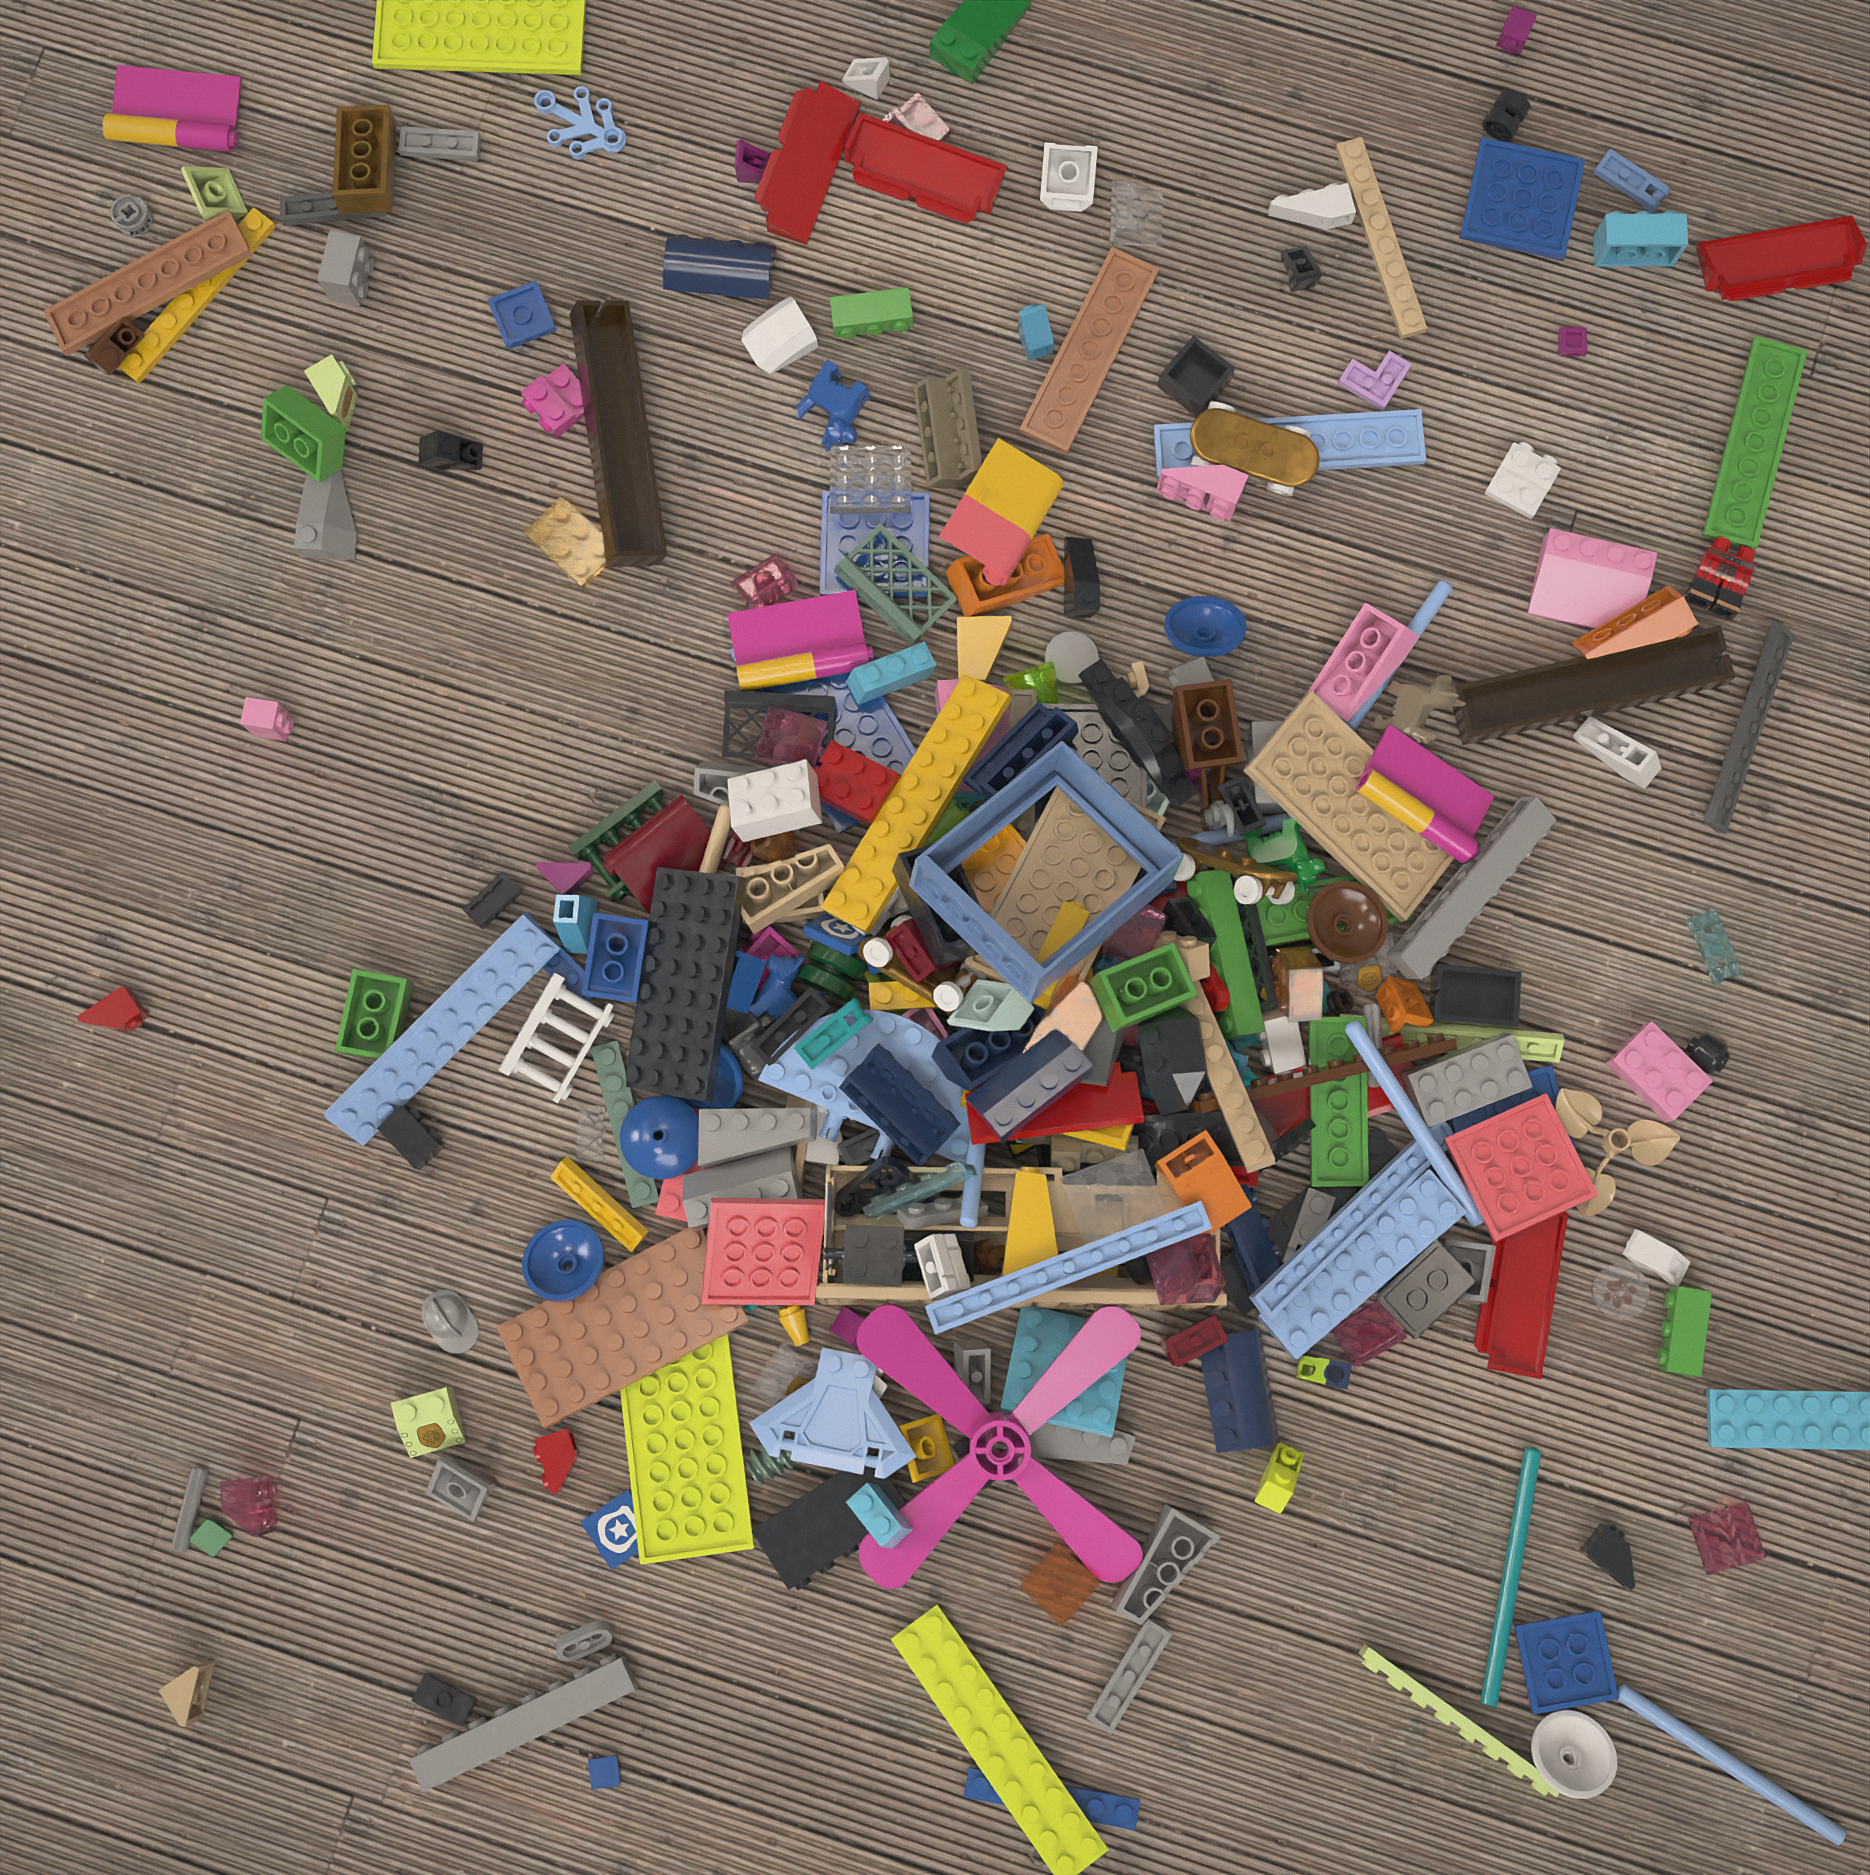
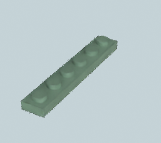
M619 1041L591 1047L632 1208L636 1209L657 1203L659 1201V1193L655 1179L648 1178L635 1171L624 1158L620 1146L621 1126L628 1112L635 1106V1101L631 1088L626 1087V1067Z

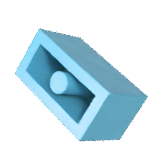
M866 1483L846 1501L880 1547L894 1548L913 1530L879 1485Z

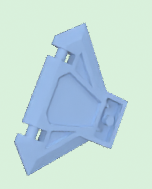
M822 1348L816 1378L749 1423L771 1457L779 1458L781 1450L792 1451V1461L862 1475L864 1474L865 1466L876 1468L875 1477L882 1479L887 1478L917 1457L874 1392L873 1385L877 1366L863 1355ZM785 1432L796 1433L794 1440L784 1438ZM869 1448L879 1449L878 1457L868 1455Z

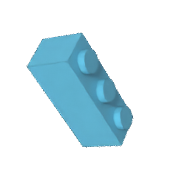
M922 642L853 668L846 682L857 704L860 705L929 678L936 667V663L926 643Z

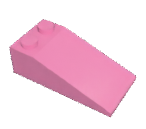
M1365 603L1308 692L1312 690L1339 717L1348 722L1405 660L1419 636L1403 624Z

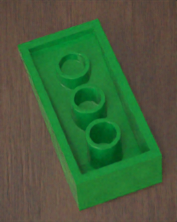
M965 0L942 24L929 42L930 58L973 85L1030 8L1031 2L1028 0Z

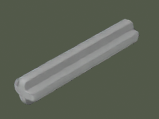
M1366 1004L1363 1006V1015L1366 1017V1033L1378 1049L1382 1047L1380 1006L1378 1004ZM1367 1072L1368 1085L1370 1087H1381L1372 1072Z
M193 1467L191 1469L171 1544V1549L176 1552L183 1553L188 1550L189 1538L193 1532L208 1470L205 1468Z

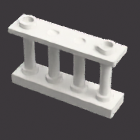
M553 973L498 1070L508 1076L511 1071L514 1073L518 1071L553 1090L555 1094L552 1100L558 1103L560 1099L566 1100L573 1088L569 1084L601 1027L607 1028L615 1013L611 1011L613 1005L606 1003L602 1010L565 989L566 986L562 984L565 978ZM553 998L556 1000L560 998L596 1018L597 1021L590 1033H586L551 1013L552 1010L548 1007ZM539 1022L542 1024L548 1023L583 1043L577 1056L574 1058L538 1038V1034L534 1031ZM525 1047L529 1049L533 1047L569 1067L562 1082L525 1063L524 1058L520 1057Z

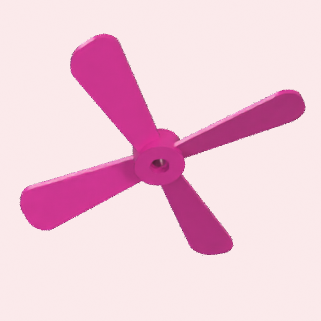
M883 1304L876 1307L858 1328L857 1346L859 1351L870 1362L969 1437L970 1452L898 1509L913 1530L894 1548L880 1547L870 1533L863 1537L859 1546V1561L862 1568L873 1581L881 1587L888 1589L903 1586L989 1479L996 1481L1013 1479L1089 1571L1099 1580L1114 1583L1122 1581L1132 1574L1142 1561V1549L1139 1542L1032 1457L1029 1436L1137 1347L1141 1338V1330L1137 1320L1124 1308L1117 1305H1105L1095 1310L1016 1408L1009 1414L1005 1412L989 1413L902 1307L896 1304ZM998 1441L1005 1442L1008 1445L1007 1449L1003 1452H995L992 1446Z

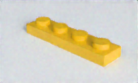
M568 1156L560 1161L550 1178L632 1253L649 1231Z

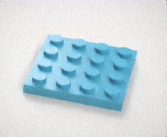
M1034 1306L1021 1307L1000 1412L1011 1414L1088 1320L1087 1318ZM1127 1356L1045 1423L1112 1437Z

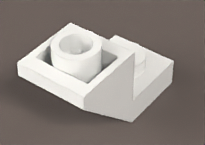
M1636 1229L1623 1252V1255L1636 1266L1656 1272L1665 1281L1674 1286L1680 1285L1690 1264V1261L1676 1249Z

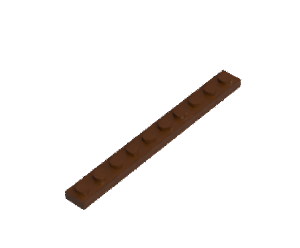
M1443 1033L1427 1036V1041L1419 1043L1418 1039L1402 1042L1403 1047L1394 1049V1046H1385L1377 1050L1389 1067L1456 1050L1457 1044L1455 1038L1444 1037ZM1356 1053L1352 1055L1351 1060L1344 1061V1058L1328 1060L1327 1066L1318 1067L1317 1064L1304 1066L1301 1068L1302 1072L1293 1074V1071L1280 1072L1276 1074L1275 1079L1267 1080V1077L1250 1080L1251 1085L1244 1087L1250 1101L1369 1072L1370 1069L1361 1055ZM1213 1090L1198 1093L1199 1098L1193 1099V1104L1190 1108L1191 1111L1197 1113H1206L1220 1109Z

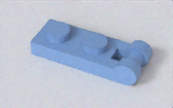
M1612 149L1608 150L1593 174L1640 203L1644 210L1650 213H1655L1660 207L1659 202L1661 199H1665L1670 193V188L1666 184ZM1648 188L1653 192V194L1649 195L1645 192V190Z

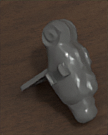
M727 1007L722 1039L725 1042L723 1045L735 1055L755 1082L759 1081L758 1079L767 1063L750 1046L775 1020L768 1013L758 1018L750 1010L746 1014Z

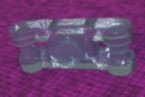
M1716 910L1706 911L1701 917L1693 916L1687 918L1688 928L1697 942L1707 966L1711 982L1717 985L1724 982L1725 978L1741 976L1740 965ZM1709 925L1713 932L1706 935L1703 927ZM1724 958L1726 966L1720 968L1717 961Z

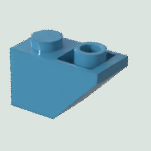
M1036 304L1028 305L1019 312L1018 335L1028 361L1053 353L1054 342L1045 304L1039 306Z
M556 894L553 922L566 953L588 954L593 914L596 913L597 909L596 899L580 895Z

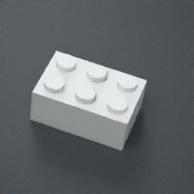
M807 760L727 779L731 827L743 842L822 823L818 778Z

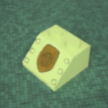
M331 354L304 370L333 419L348 431L358 396L353 386L357 384L343 361L337 363Z
M445 1387L391 1403L398 1433L410 1458L466 1442L453 1387Z

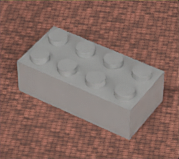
M1505 1032L1401 1072L1410 1100L1428 1128L1533 1087L1513 1034Z

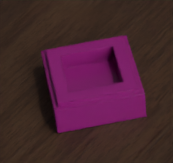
M1560 327L1558 330L1559 356H1586L1587 328Z

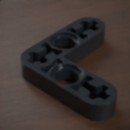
M883 1156L836 1193L834 1208L841 1216H854L886 1190L907 1206L910 1203H923V1201L931 1203L941 1198V1196L897 1159L891 1156ZM868 1182L873 1184L875 1188L866 1191L860 1188V1184ZM904 1183H910L916 1188L912 1191H904L900 1186Z

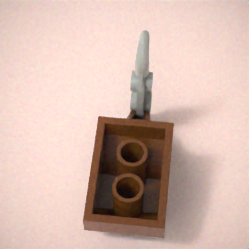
M1231 679L1176 686L1173 689L1172 716L1176 748L1186 771L1195 770L1203 830L1219 829L1227 824V837H1232L1235 827L1233 810L1229 804H1224L1220 799L1217 788L1218 785L1224 782L1226 766L1244 762ZM1206 768H1211L1209 805L1205 770Z

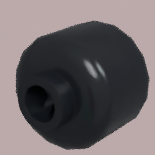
M1708 1033L1701 1035L1699 1039L1693 1037L1685 1050L1690 1053L1689 1058L1708 1075L1716 1071L1720 1073L1731 1055L1727 1052L1728 1046L1725 1042Z

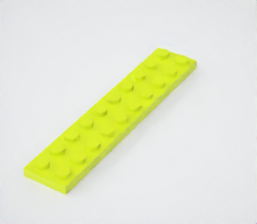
M938 1605L891 1638V1641L1053 1875H1077L1109 1850Z

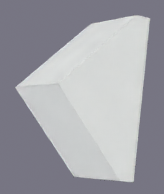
M886 57L854 59L842 81L846 85L878 100L890 79L889 60Z

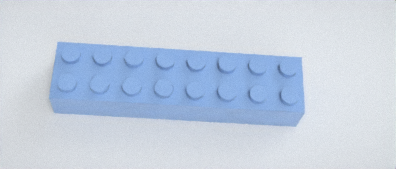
M1430 1169L1425 1170L1271 1320H1265L1259 1312L1256 1315L1257 1319L1291 1359L1297 1360L1465 1215L1467 1211Z

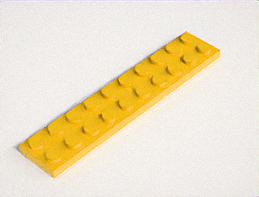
M963 674L901 775L898 783L847 863L846 870L841 873L822 904L821 909L867 934L871 932L899 886L892 872L898 853L921 848L963 781L962 778L971 768L1011 702L1012 698L1008 693Z

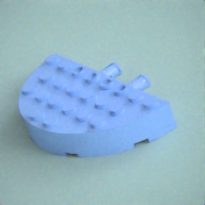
M863 1010L865 1014L869 1013L874 1020L815 1069L811 1070L794 1047L834 1014L819 1018L774 1064L770 1066L766 1064L758 1079L761 1082L827 1108L828 1115L818 1136L826 1138L831 1128L827 1139L835 1142L843 1119H847V1117L878 1129L880 1137L870 1156L877 1160L882 1149L884 1151L881 1157L890 1156L895 1143L839 1089V1086L879 1043L884 1049L890 1051L894 1059L905 1069L909 1070L915 1079L925 1089L932 1092L935 1099L943 1107L951 1111L961 1123L957 1131L940 1147L936 1154L966 1165L970 1130L967 1110L960 1105L965 1089L947 1080L932 1059V1053L937 1043L941 1041L930 1031L907 1018L888 1012ZM851 1014L844 1018L850 1027L857 1022ZM793 1033L787 1040H785V1041L780 1045V1047L773 1053V1055H774L795 1033Z

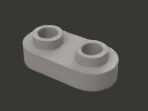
M593 1621L563 1634L555 1643L558 1658L562 1661L571 1662L607 1647L612 1641L610 1626L603 1621Z

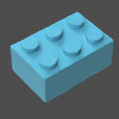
M1615 211L1606 214L1593 236L1594 267L1674 266L1688 245L1687 214H1678L1675 211H1667L1662 214H1651L1648 211L1624 214L1621 211Z

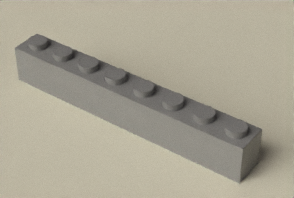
M1537 796L1519 798L1479 845L1477 856L1472 861H1466L1388 952L1386 956L1406 978L1422 980L1432 972L1433 965L1439 958H1442L1449 952V946L1454 940L1465 933L1467 930L1466 926L1471 920L1482 913L1483 906L1487 901L1498 894L1503 882L1517 871L1519 863L1533 852V847L1550 832V827L1556 819Z
M614 1653L600 1660L601 1666L590 1670V1667L587 1666L573 1673L575 1677L573 1680L564 1683L562 1678L548 1685V1692L538 1696L535 1691L521 1698V1705L512 1708L508 1704L494 1711L496 1717L485 1721L483 1716L469 1723V1730L459 1734L456 1729L442 1736L443 1742L432 1746V1743L429 1742L415 1749L417 1755L409 1759V1762L422 1792L635 1691L638 1688V1684L625 1655L617 1658Z

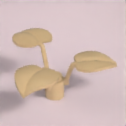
M1565 1088L1558 1092L1555 1111L1567 1134L1574 1138H1581L1589 1130L1591 1133L1602 1135V1147L1607 1152V1156L1597 1167L1596 1172L1590 1168H1585L1598 1196L1576 1206L1584 1217L1594 1216L1602 1212L1609 1206L1615 1196L1616 1185L1614 1179L1609 1175L1601 1174L1603 1168L1614 1155L1631 1147L1632 1157L1637 1162L1646 1166H1654L1663 1162L1680 1140V1136L1675 1131L1651 1120L1636 1121L1628 1127L1627 1131L1621 1128L1614 1129L1611 1132L1607 1129H1596L1593 1126L1601 1121L1602 1107L1594 1096L1583 1091Z

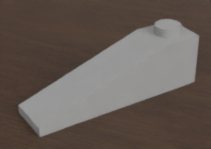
M342 471L334 473L321 482L316 481L306 473L296 522L294 549L302 558L355 561L358 534L353 522Z

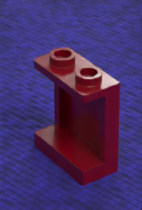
M913 918L903 921L885 937L917 984L924 981L933 972L945 967L952 969L963 960L960 959L935 966Z
M1209 1315L1159 1342L1170 1364L1180 1367L1229 1340L1216 1315Z

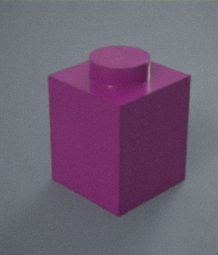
M1512 6L1496 46L1501 47L1505 52L1520 55L1537 15Z

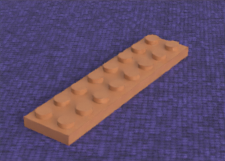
M228 209L44 310V313L61 351L68 356L98 340L122 317L131 322L253 254L233 214Z
M1111 247L1019 428V433L1066 455L1068 454L1160 268Z

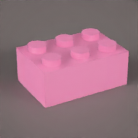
M1652 1021L1644 1024L1605 1063L1665 1123L1675 1120L1713 1082Z

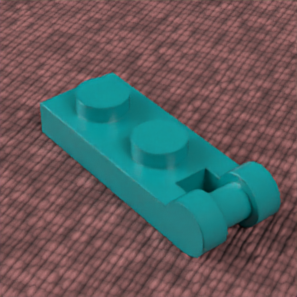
M857 998L848 1002L794 1047L811 1070L815 1069L874 1020L869 1013L865 1014L860 1008L861 1003ZM849 1014L857 1021L851 1027L844 1019Z

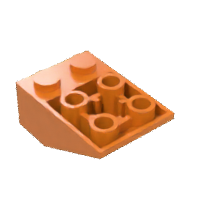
M1206 1130L1155 1164L1156 1169L1182 1208L1202 1201L1212 1229L1200 1233L1203 1239L1252 1207L1224 1156Z

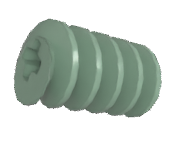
M790 1432L791 1438L789 1439L794 1440L796 1433ZM762 1444L760 1445L761 1454L758 1455L751 1449L750 1460L745 1458L752 1476L760 1486L764 1484L763 1475L769 1480H773V1470L777 1471L780 1475L784 1474L783 1464L789 1469L794 1468V1461L791 1460L792 1451L781 1450L779 1458L771 1457Z

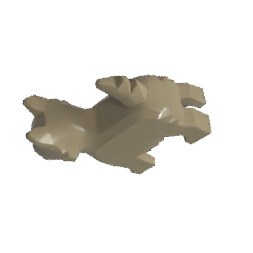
M1439 675L1431 686L1400 684L1392 680L1388 692L1397 697L1393 706V716L1385 720L1383 716L1377 715L1372 727L1382 737L1387 726L1392 725L1413 741L1415 740L1418 743L1423 741L1425 744H1428L1430 741L1438 738L1437 734L1423 730L1430 712L1433 709H1446L1453 706L1463 707L1466 703L1457 699L1459 695L1455 687L1452 686V677L1450 675Z

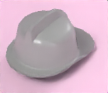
M438 1290L431 1293L425 1299L421 1308V1317L425 1327L443 1350L450 1353H462L469 1350L476 1343L479 1335V1325L463 1299L456 1292L450 1290Z

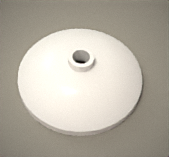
M1562 1710L1546 1716L1536 1727L1531 1742L1533 1761L1541 1777L1554 1790L1571 1798L1588 1799L1601 1794L1611 1785L1617 1771L1616 1750L1607 1732L1594 1719L1580 1712ZM1563 1757L1569 1760L1570 1765L1564 1761Z

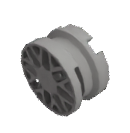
M125 194L113 202L110 209L111 218L123 234L129 237H140L151 229L153 214L139 196Z

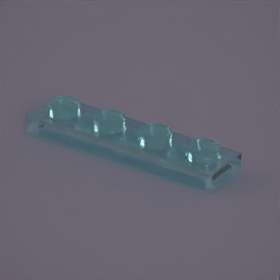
M957 1161L947 1165V1171L940 1174L932 1172L920 1178L922 1182L913 1186L912 1183H907L895 1189L896 1193L887 1196V1194L876 1196L871 1199L872 1204L863 1207L865 1216L869 1219H879L897 1211V1208L906 1207L910 1203L918 1202L977 1176L973 1164Z

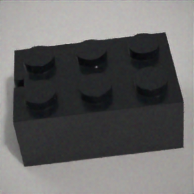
M1437 964L1433 967L1431 973L1430 993L1435 995L1430 998L1429 1010L1434 1019L1433 1022L1516 1029L1519 1026L1522 972Z

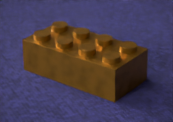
M390 104L337 107L332 195L340 214L393 212L396 122Z

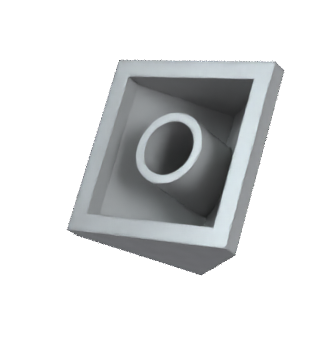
M1446 1239L1444 1246L1478 1281L1459 1300L1487 1303L1496 1246Z
M448 1454L438 1459L425 1494L474 1522L497 1483Z

